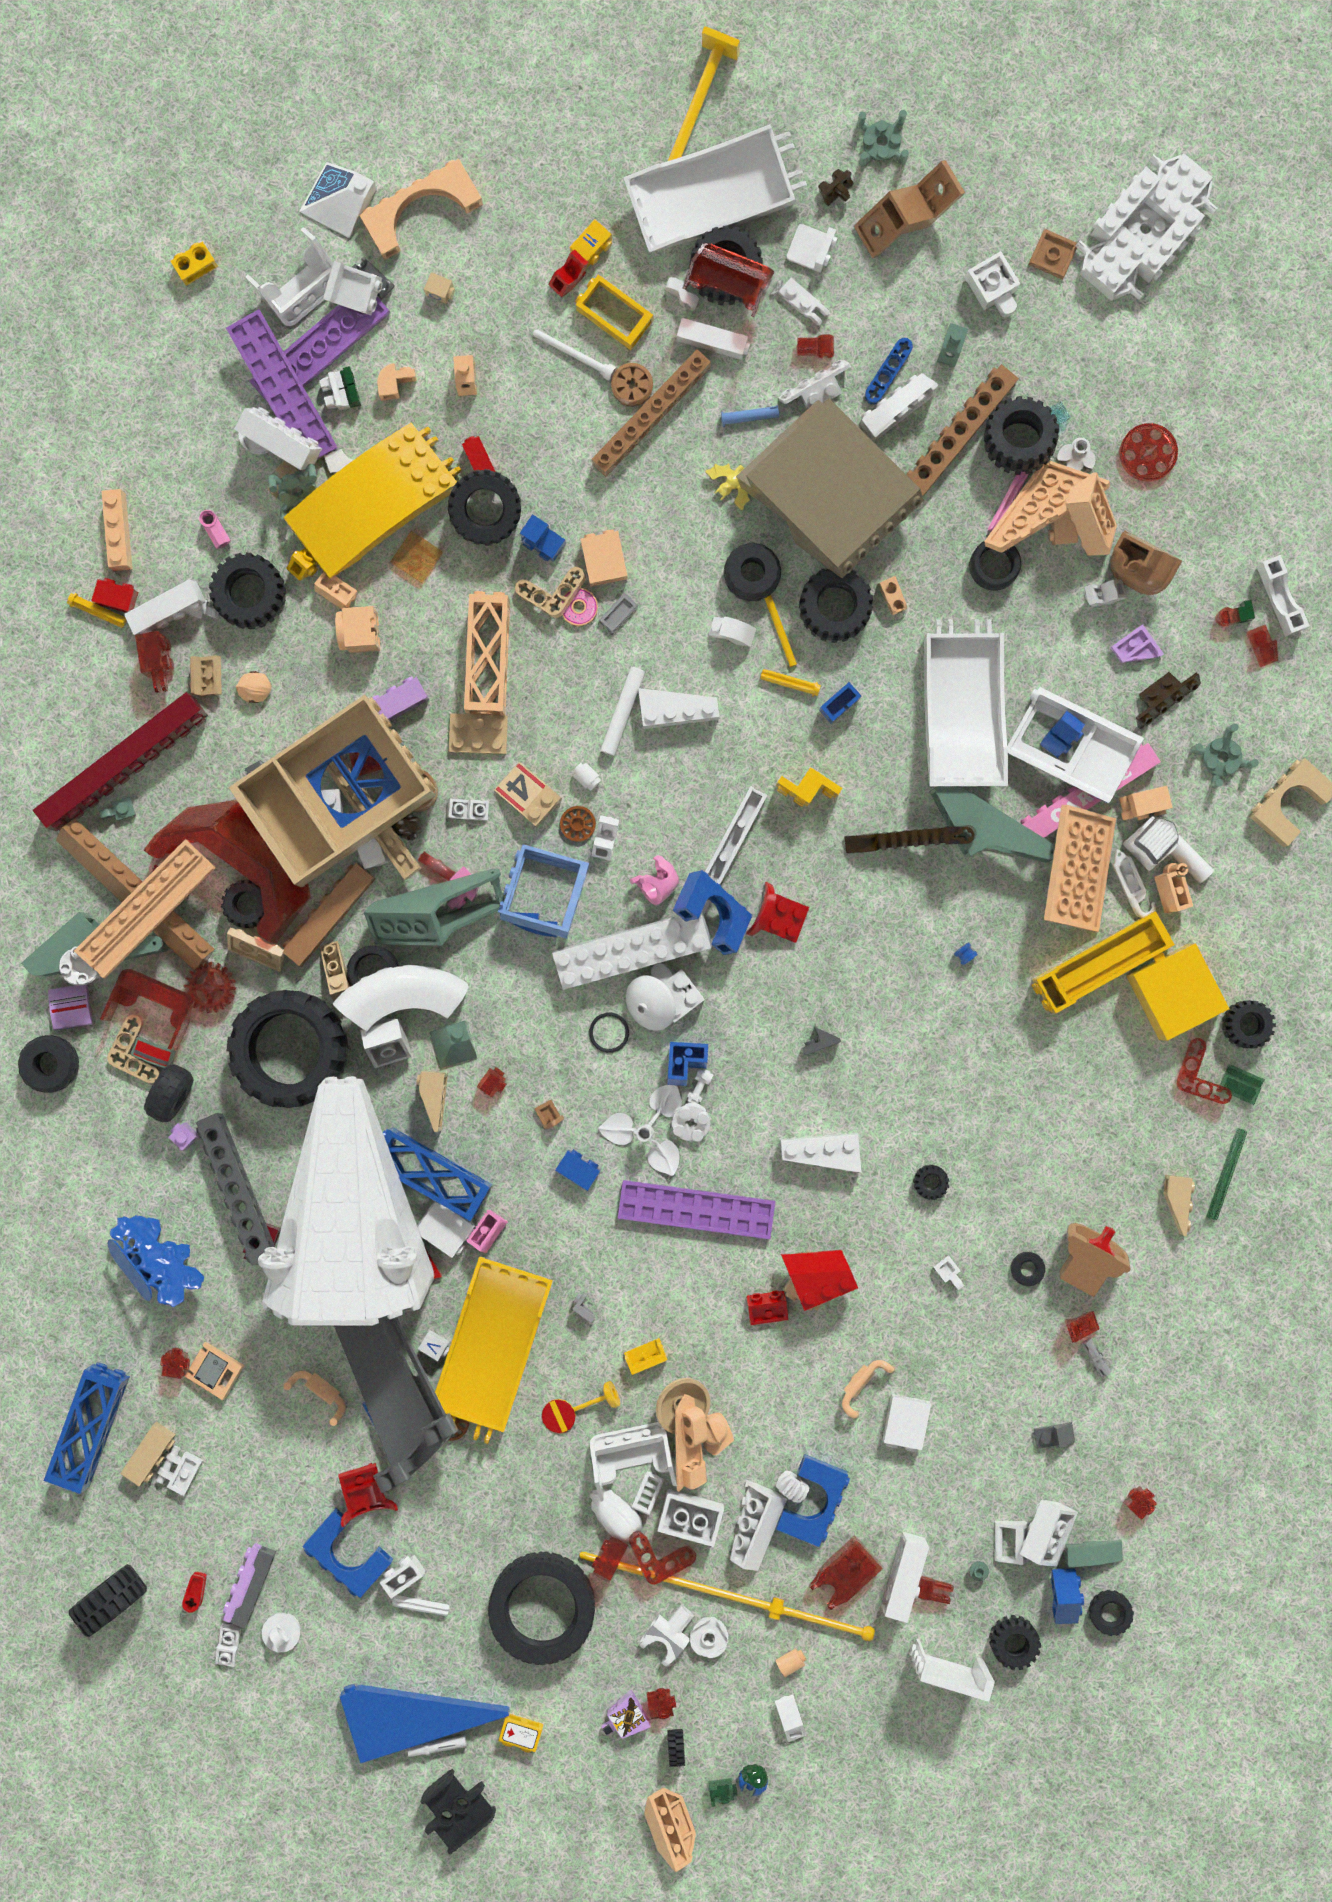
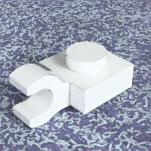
M205 600L206 603L201 605L200 609L185 613L201 620L204 619L205 615L215 619L219 617V613L214 608L208 607L209 602Z
M949 1255L933 1266L945 1283L951 1280L958 1290L964 1286L956 1275L960 1272V1269Z

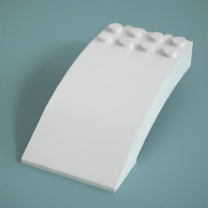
M771 124L713 147L661 164L658 163L623 177L649 253L700 239L706 231L709 234L712 233V228L718 227L720 230L723 229V226L729 225V228L796 204L793 192L806 187L807 183L806 181H801L791 186L790 180L800 177L803 171L800 169L787 174L781 154L791 151L795 147L793 143L780 148L777 144L791 137L790 132L775 136Z
M948 619L947 634H941L942 622L941 620H936L935 634L927 633L924 636L925 727L929 786H1008V747L1004 697V633H992L991 619H986V633H980L979 619H974V634H953V620Z

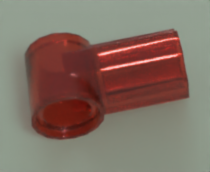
M823 334L816 338H797V356L834 357V336Z

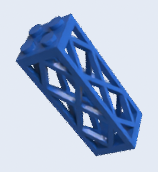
M394 1127L383 1131L401 1182L469 1221L474 1218L493 1184ZM398 1140L405 1145H394V1143ZM414 1151L424 1171H405L395 1152ZM428 1158L449 1170H434ZM428 1177L434 1189L415 1178ZM438 1177H458L468 1195L448 1196ZM471 1183L480 1187L478 1193H476ZM458 1203H472V1204L470 1205L469 1209H467V1208H465L464 1206H462V1205H460V1204H458Z
M100 1362L84 1369L43 1481L81 1494L91 1485L130 1376L125 1375V1371L120 1369L110 1370L106 1364ZM92 1382L97 1383L92 1388H90ZM104 1386L108 1387V1389H109L110 1399H109L108 1405H107V1400H106V1395H105ZM99 1389L103 1413L93 1420L89 1396ZM84 1403L89 1423L87 1426H84L82 1416ZM102 1420L96 1435L94 1425ZM78 1422L80 1431L73 1436V1433ZM89 1429L93 1443L91 1451H89L86 1432ZM81 1436L85 1461L76 1468L71 1444ZM67 1451L71 1470L65 1467L64 1458ZM83 1467H85L82 1474L77 1473Z

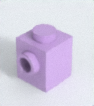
M187 1122L181 1125L179 1123L176 1124L170 1131L172 1134L168 1137L182 1151L187 1150L199 1138L197 1132Z

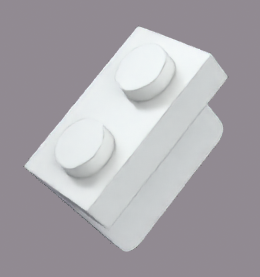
M800 224L787 253V260L821 273L823 266L827 267L831 255L828 254L830 248L834 249L838 239L835 237L836 229L829 227L827 233Z

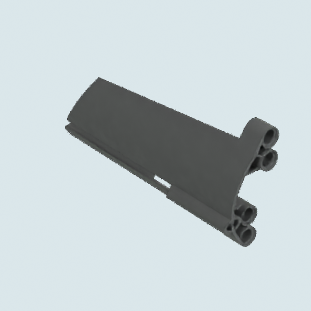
M388 1316L378 1318L379 1323L375 1325H334L391 1465L373 1476L381 1493L409 1480L412 1474L459 1431L450 1413H445L398 1318L388 1319ZM402 1348L406 1349L418 1373L417 1376L413 1375L401 1351Z

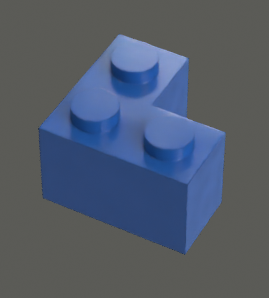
M533 514L520 532L522 545L530 551L534 549L539 552L538 556L547 562L549 560L554 562L566 545L564 538L550 530L547 523Z
M670 1042L667 1085L687 1086L688 1068L707 1069L708 1044Z
M1075 1568L1052 1569L1050 1580L1053 1592L1052 1612L1054 1623L1076 1624L1079 1621V1616H1082V1606H1084V1595L1079 1591V1588H1081L1080 1576L1076 1575Z

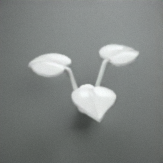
M663 1085L653 1092L650 1097V1107L657 1110V1113L649 1124H644L637 1130L632 1128L633 1121L627 1114L616 1113L610 1116L598 1128L606 1139L618 1145L630 1143L633 1139L632 1132L636 1134L640 1141H649L656 1146L652 1147L648 1153L649 1164L655 1170L673 1176L679 1165V1150L669 1140H665L661 1144L653 1140L654 1130L652 1125L660 1113L666 1117H672L675 1110L679 1107L681 1108L682 1099L678 1086Z

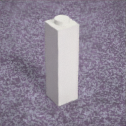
M681 319L677 333V342L740 360L743 359V355L748 354L750 344L747 343L748 336L689 319Z

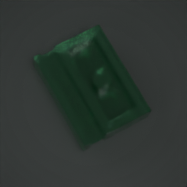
M1228 1064L1218 1090L1254 1105L1265 1079Z

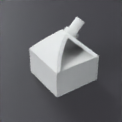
M384 1016L367 1031L364 1029L360 1030L364 1049L374 1068L412 1057L407 1036L398 1019L385 1018Z

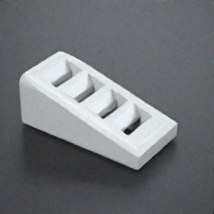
M647 1471L631 1508L649 1516L664 1478ZM648 1478L655 1482H658V1485L655 1486L653 1484L648 1483ZM647 1486L654 1489V1494L644 1490V1487ZM643 1493L645 1495L652 1497L651 1501L643 1497H640L641 1494ZM638 1501L648 1504V1508L637 1504Z

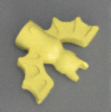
M729 463L725 466L714 464L711 469L705 471L712 480L718 477L727 478L726 482L722 483L714 493L719 492L723 496L720 500H723L731 493L732 489L737 488L738 494L734 504L740 510H743L744 505L750 499L748 498V493L740 487L736 476L744 467L739 465L733 471Z

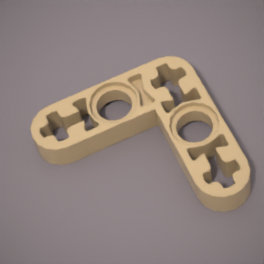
M571 568L553 595L528 580L518 581L515 591L520 598L549 616L559 618L564 614L585 582L586 576L581 568ZM579 573L580 579L576 578L574 580L572 575H577ZM568 581H569L570 583L573 582V584H574L575 587L573 588V587H572L569 583H567V582H568ZM527 585L528 590L532 592L531 596L526 591L522 592L520 587H526ZM564 588L571 589V593L567 597L561 596V591ZM539 594L545 596L542 603L535 602V597ZM557 597H559L560 600L564 601V604L561 601L559 603ZM558 605L559 610L553 612L551 607Z
M129 1015L125 1019L108 1053V1062L147 1083H154L161 1073L159 1068L130 1054L143 1027V1019L139 1015ZM136 1018V1023H138V1026H134L131 1030V1032H135V1034L133 1035L130 1032H125V1029L130 1030L132 1024L129 1023L130 1020H134ZM124 1035H128L131 1040L127 1046L121 1043V1037ZM120 1053L119 1057L124 1060H126V1058L129 1057V1059L125 1062L124 1067H122L124 1062H114L115 1059L112 1057L113 1054L116 1055ZM132 1061L139 1063V1069L136 1072L129 1068ZM144 1065H146L144 1070H154L155 1078L148 1079L149 1075L146 1073H142V1076L139 1075Z

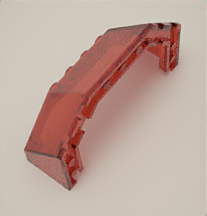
M237 800L187 807L153 836L144 851L154 858L162 859L165 854H171L185 839L190 843L199 842L261 888L265 915L257 925V932L270 943H278L311 898L309 884L307 883L303 887L294 885Z

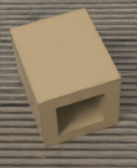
M431 272L424 287V292L426 296L447 304L448 299L453 298L455 288H453L452 280Z

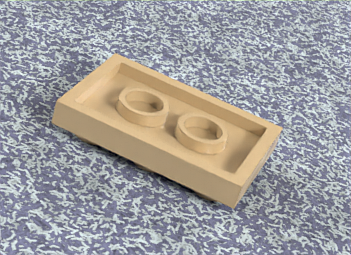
M450 713L449 752L507 754L508 716Z
M230 927L227 933L229 951L281 972L284 966V950L276 944L270 945L259 937L249 936L241 929L235 930Z

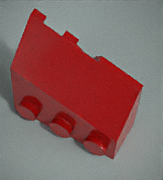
M842 1250L781 1254L804 1311L858 1289Z

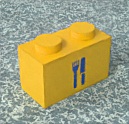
M594 219L569 247L570 252L576 250L589 262L586 268L590 264L593 266L599 260L600 253L603 250L606 252L611 247L612 234Z

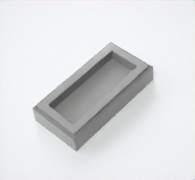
M624 593L599 619V622L613 634L638 608V605Z

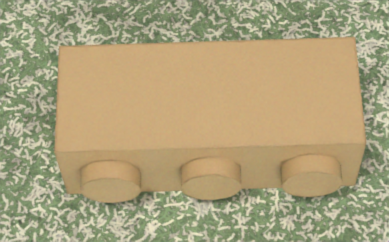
M158 1422L153 1424L120 1474L139 1487L144 1482L147 1484L154 1474L151 1472L155 1466L159 1467L165 1457L162 1455L165 1450L169 1451L174 1445L175 1441L173 1438L176 1434Z

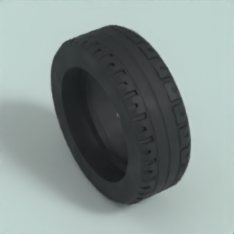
M546 1551L532 1552L513 1560L499 1574L489 1599V1623L496 1641L500 1643L499 1645L504 1651L510 1653L509 1655L528 1664L550 1665L558 1663L559 1660L563 1661L569 1658L571 1654L577 1652L582 1644L585 1643L592 1629L595 1613V1596L591 1582L587 1575L584 1574V1571L577 1564H574V1561L553 1552L552 1554ZM543 1575L560 1580L568 1587L574 1599L575 1614L572 1623L563 1634L551 1640H535L526 1637L516 1629L510 1618L509 1601L513 1591L522 1581L532 1576Z

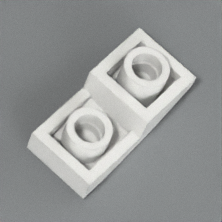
M449 798L447 818L487 821L489 801Z
M222 1623L215 1664L235 1666L241 1627Z

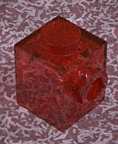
M498 1067L494 1069L489 1068L477 1085V1088L493 1098L497 1092L501 1093L507 1085L505 1083L507 1078L504 1077L505 1072Z

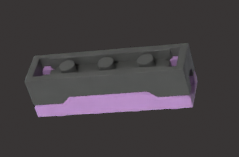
M257 1543L252 1548L248 1547L244 1556L247 1559L245 1566L241 1565L237 1577H240L237 1584L234 1583L230 1591V1595H232L231 1601L226 1602L222 1612L225 1613L224 1621L245 1629L277 1551Z

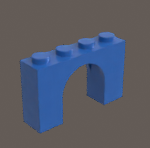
M703 870L689 873L673 911L685 922L699 919L707 899L716 906L720 919L712 945L723 955L737 953L753 915Z
M804 1454L797 1470L798 1476L821 1485L827 1494L826 1504L819 1513L812 1516H803L783 1508L776 1525V1530L820 1547L821 1542L824 1543L827 1538L828 1532L826 1529L828 1524L832 1525L835 1514L833 1512L836 1506H840L843 1497L841 1492L843 1488H847L850 1478L847 1471Z
M335 1508L302 1547L309 1557H314L319 1561L318 1564L326 1571L329 1570L338 1583L345 1584L350 1594L361 1598L391 1564L393 1558L378 1546L370 1557L359 1566L348 1567L341 1564L333 1554V1542L345 1528L341 1526V1518L344 1514Z

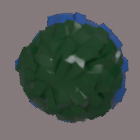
M757 1764L743 1767L739 1773V1787L741 1791H743L747 1784L746 1788L749 1791L755 1788L752 1796L761 1795L768 1785V1776L765 1768Z

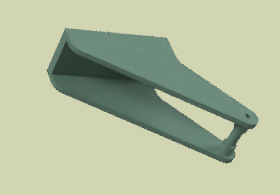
M936 786L930 791L948 826L971 825L976 829V838L971 843L958 844L965 859L983 849H993L1045 863L1053 860L1055 851L1053 843L962 786ZM965 830L960 835L966 836V839H968L972 834Z
M497 868L373 902L364 911V915L374 943L442 946L453 931L499 910L500 902H504L506 898L499 884L500 870ZM488 882L493 885L496 894L495 900L436 916L435 912L444 902Z
M78 912L21 964L30 974L35 976L61 974L59 964L62 956L73 947H78L99 926L98 922L90 913ZM148 935L124 960L166 952L170 947L160 937Z

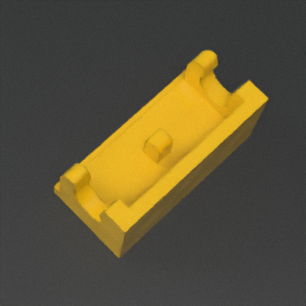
M660 1338L624 1352L632 1375L668 1360Z

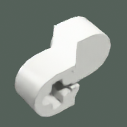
M670 277L665 290L678 296L682 307L695 310L699 298L686 291L683 281Z

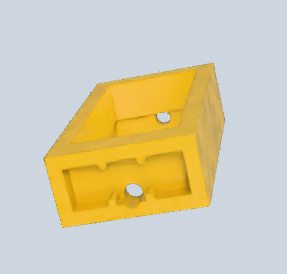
M598 274L595 279L592 278L588 282V289L585 293H580L575 301L576 310L629 350H632L654 321V315ZM599 285L643 316L628 337L585 306Z

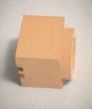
M373 606L342 608V612H336V636L340 651L348 650L350 653L381 651L380 638L378 637V612Z

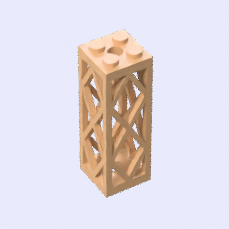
M474 591V594H469L464 710L467 714L506 716L510 600L508 595H505L503 592H493V595H485L483 591ZM495 611H502V622ZM492 614L499 630L486 648L478 632L489 615ZM476 639L483 654L474 666ZM501 645L499 673L492 657ZM489 663L497 676V680L485 698H483L475 682ZM473 688L481 702H473ZM499 694L498 703H493V701Z

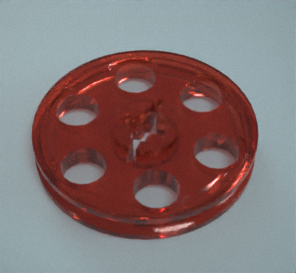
M1155 423L1140 424L1131 429L1122 440L1119 450L1120 461L1125 471L1131 477L1144 482L1156 481L1166 476L1175 466L1178 458V445L1172 433L1165 427ZM1151 431H1159L1160 439H1153L1150 435ZM1139 433L1142 437L1141 442H1134L1132 434ZM1164 445H1170L1172 447L1171 454H1165L1163 452ZM1155 446H1157V447L1153 450V452L1151 453V455L1145 456L1144 458L1140 459L1141 457L1144 456V454H1145V452H1146V449H1147V450H1150V449H1153ZM1126 451H1133L1135 458L1128 460L1125 457ZM1158 462L1165 464L1166 469L1164 472H1159L1156 469ZM1139 465L1147 468L1145 475H1140L1137 472Z

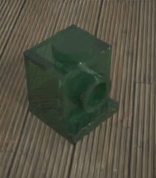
M732 1778L709 1781L712 1807H715L716 1802L726 1804L738 1796L737 1786L732 1784Z

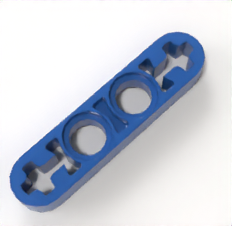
M901 338L896 342L865 392V400L869 404H877L882 399L907 360L913 348L910 339ZM906 343L909 350L905 349L901 356L898 355L901 349L900 344L904 345ZM890 359H897L899 366L892 368L889 366L888 361ZM880 375H887L889 382L886 384L880 383L878 380ZM877 385L879 387L876 394L878 398L874 397L871 399L869 392L873 393Z

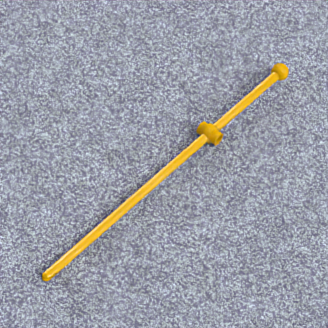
M580 1552L579 1557L583 1560L770 1611L768 1617L780 1620L781 1615H787L860 1635L864 1641L868 1642L872 1641L875 1635V1629L871 1626L861 1628L783 1606V1599L773 1597L772 1602H766L587 1552Z

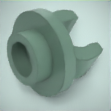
M976 1561L970 1566L969 1572L974 1580L983 1581L989 1575V1568L984 1562Z

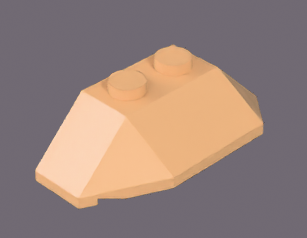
M661 1788L647 1797L644 1815L658 1852L670 1867L677 1872L692 1862L691 1855L696 1832L683 1796L666 1788Z

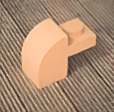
M394 363L384 367L379 373L377 380L381 401L399 399L398 383L417 381L415 369L402 367L400 370H397Z

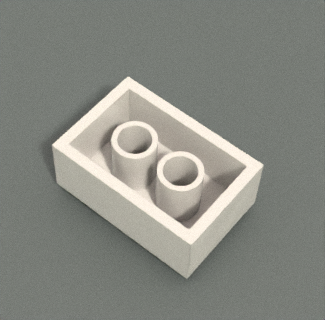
M667 1489L657 1532L714 1547L724 1512V1504Z
M1041 1500L1036 1507L1035 1517L1028 1527V1535L1022 1542L1020 1555L1038 1565L1057 1567L1078 1512L1059 1502Z

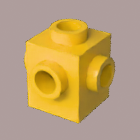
M304 548L292 554L291 560L286 567L292 575L301 581L308 576L312 577L317 572L318 563L309 551Z

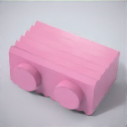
M487 1210V1213H484L485 1216H482L480 1223H478V1226H475L476 1229H473L469 1239H467L469 1244L484 1253L488 1252L508 1223L507 1220L491 1210Z

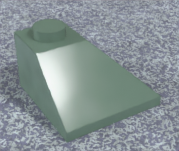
M467 1021L430 1031L440 1068L477 1058Z

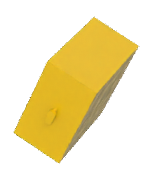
M1196 943L1186 944L1165 956L1161 952L1153 957L1155 961L1126 975L1159 1040L1168 1041L1230 1009Z

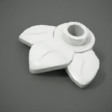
M1077 438L1072 444L1064 445L1057 455V460L1067 461V467L1079 471L1082 470L1083 466L1093 469L1096 461L1095 455L1090 451V443L1085 438ZM1077 445H1082L1084 449L1079 451Z

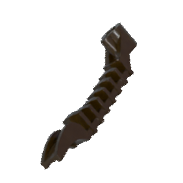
M971 825L851 835L844 836L846 853L878 851L880 849L887 850L888 848L897 849L899 847L908 848L909 846L918 847L919 845H939L941 843L946 845L969 844L976 838L977 832ZM965 830L972 834L968 839H966V836L960 835Z

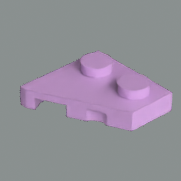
M1143 624L1110 647L1121 663L1157 658L1164 655Z

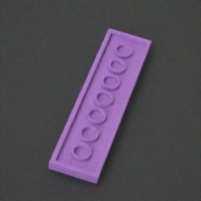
M376 297V309L372 312L371 316L337 305L284 351L303 387L390 314L389 309L378 297ZM253 377L249 382L266 400L264 394L262 393L260 387L258 386L256 380Z

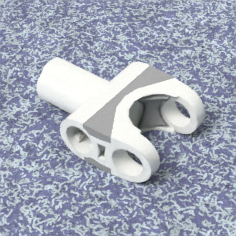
M680 1605L668 1621L660 1614L657 1615L644 1633L639 1646L644 1649L648 1644L650 1645L655 1641L664 1643L667 1647V1654L662 1659L661 1664L665 1667L668 1666L680 1655L690 1640L682 1631L694 1617L693 1613L685 1606Z

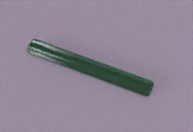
M1236 1129L1207 1213V1217L1217 1220L1247 1136L1246 1130Z

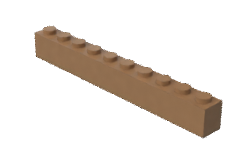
M76 818L61 828L56 841L121 902L143 882ZM172 911L153 930L194 971L204 965L215 950L175 911Z

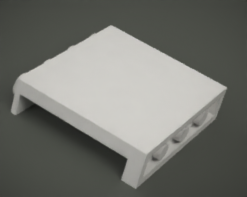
M916 1639V1643L911 1645L909 1655L912 1658L920 1681L989 1702L995 1682L982 1658L975 1657L973 1668L925 1654L919 1639Z

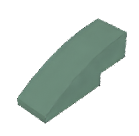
M1089 1541L1065 1544L1066 1565L1068 1567H1083L1122 1561V1541Z

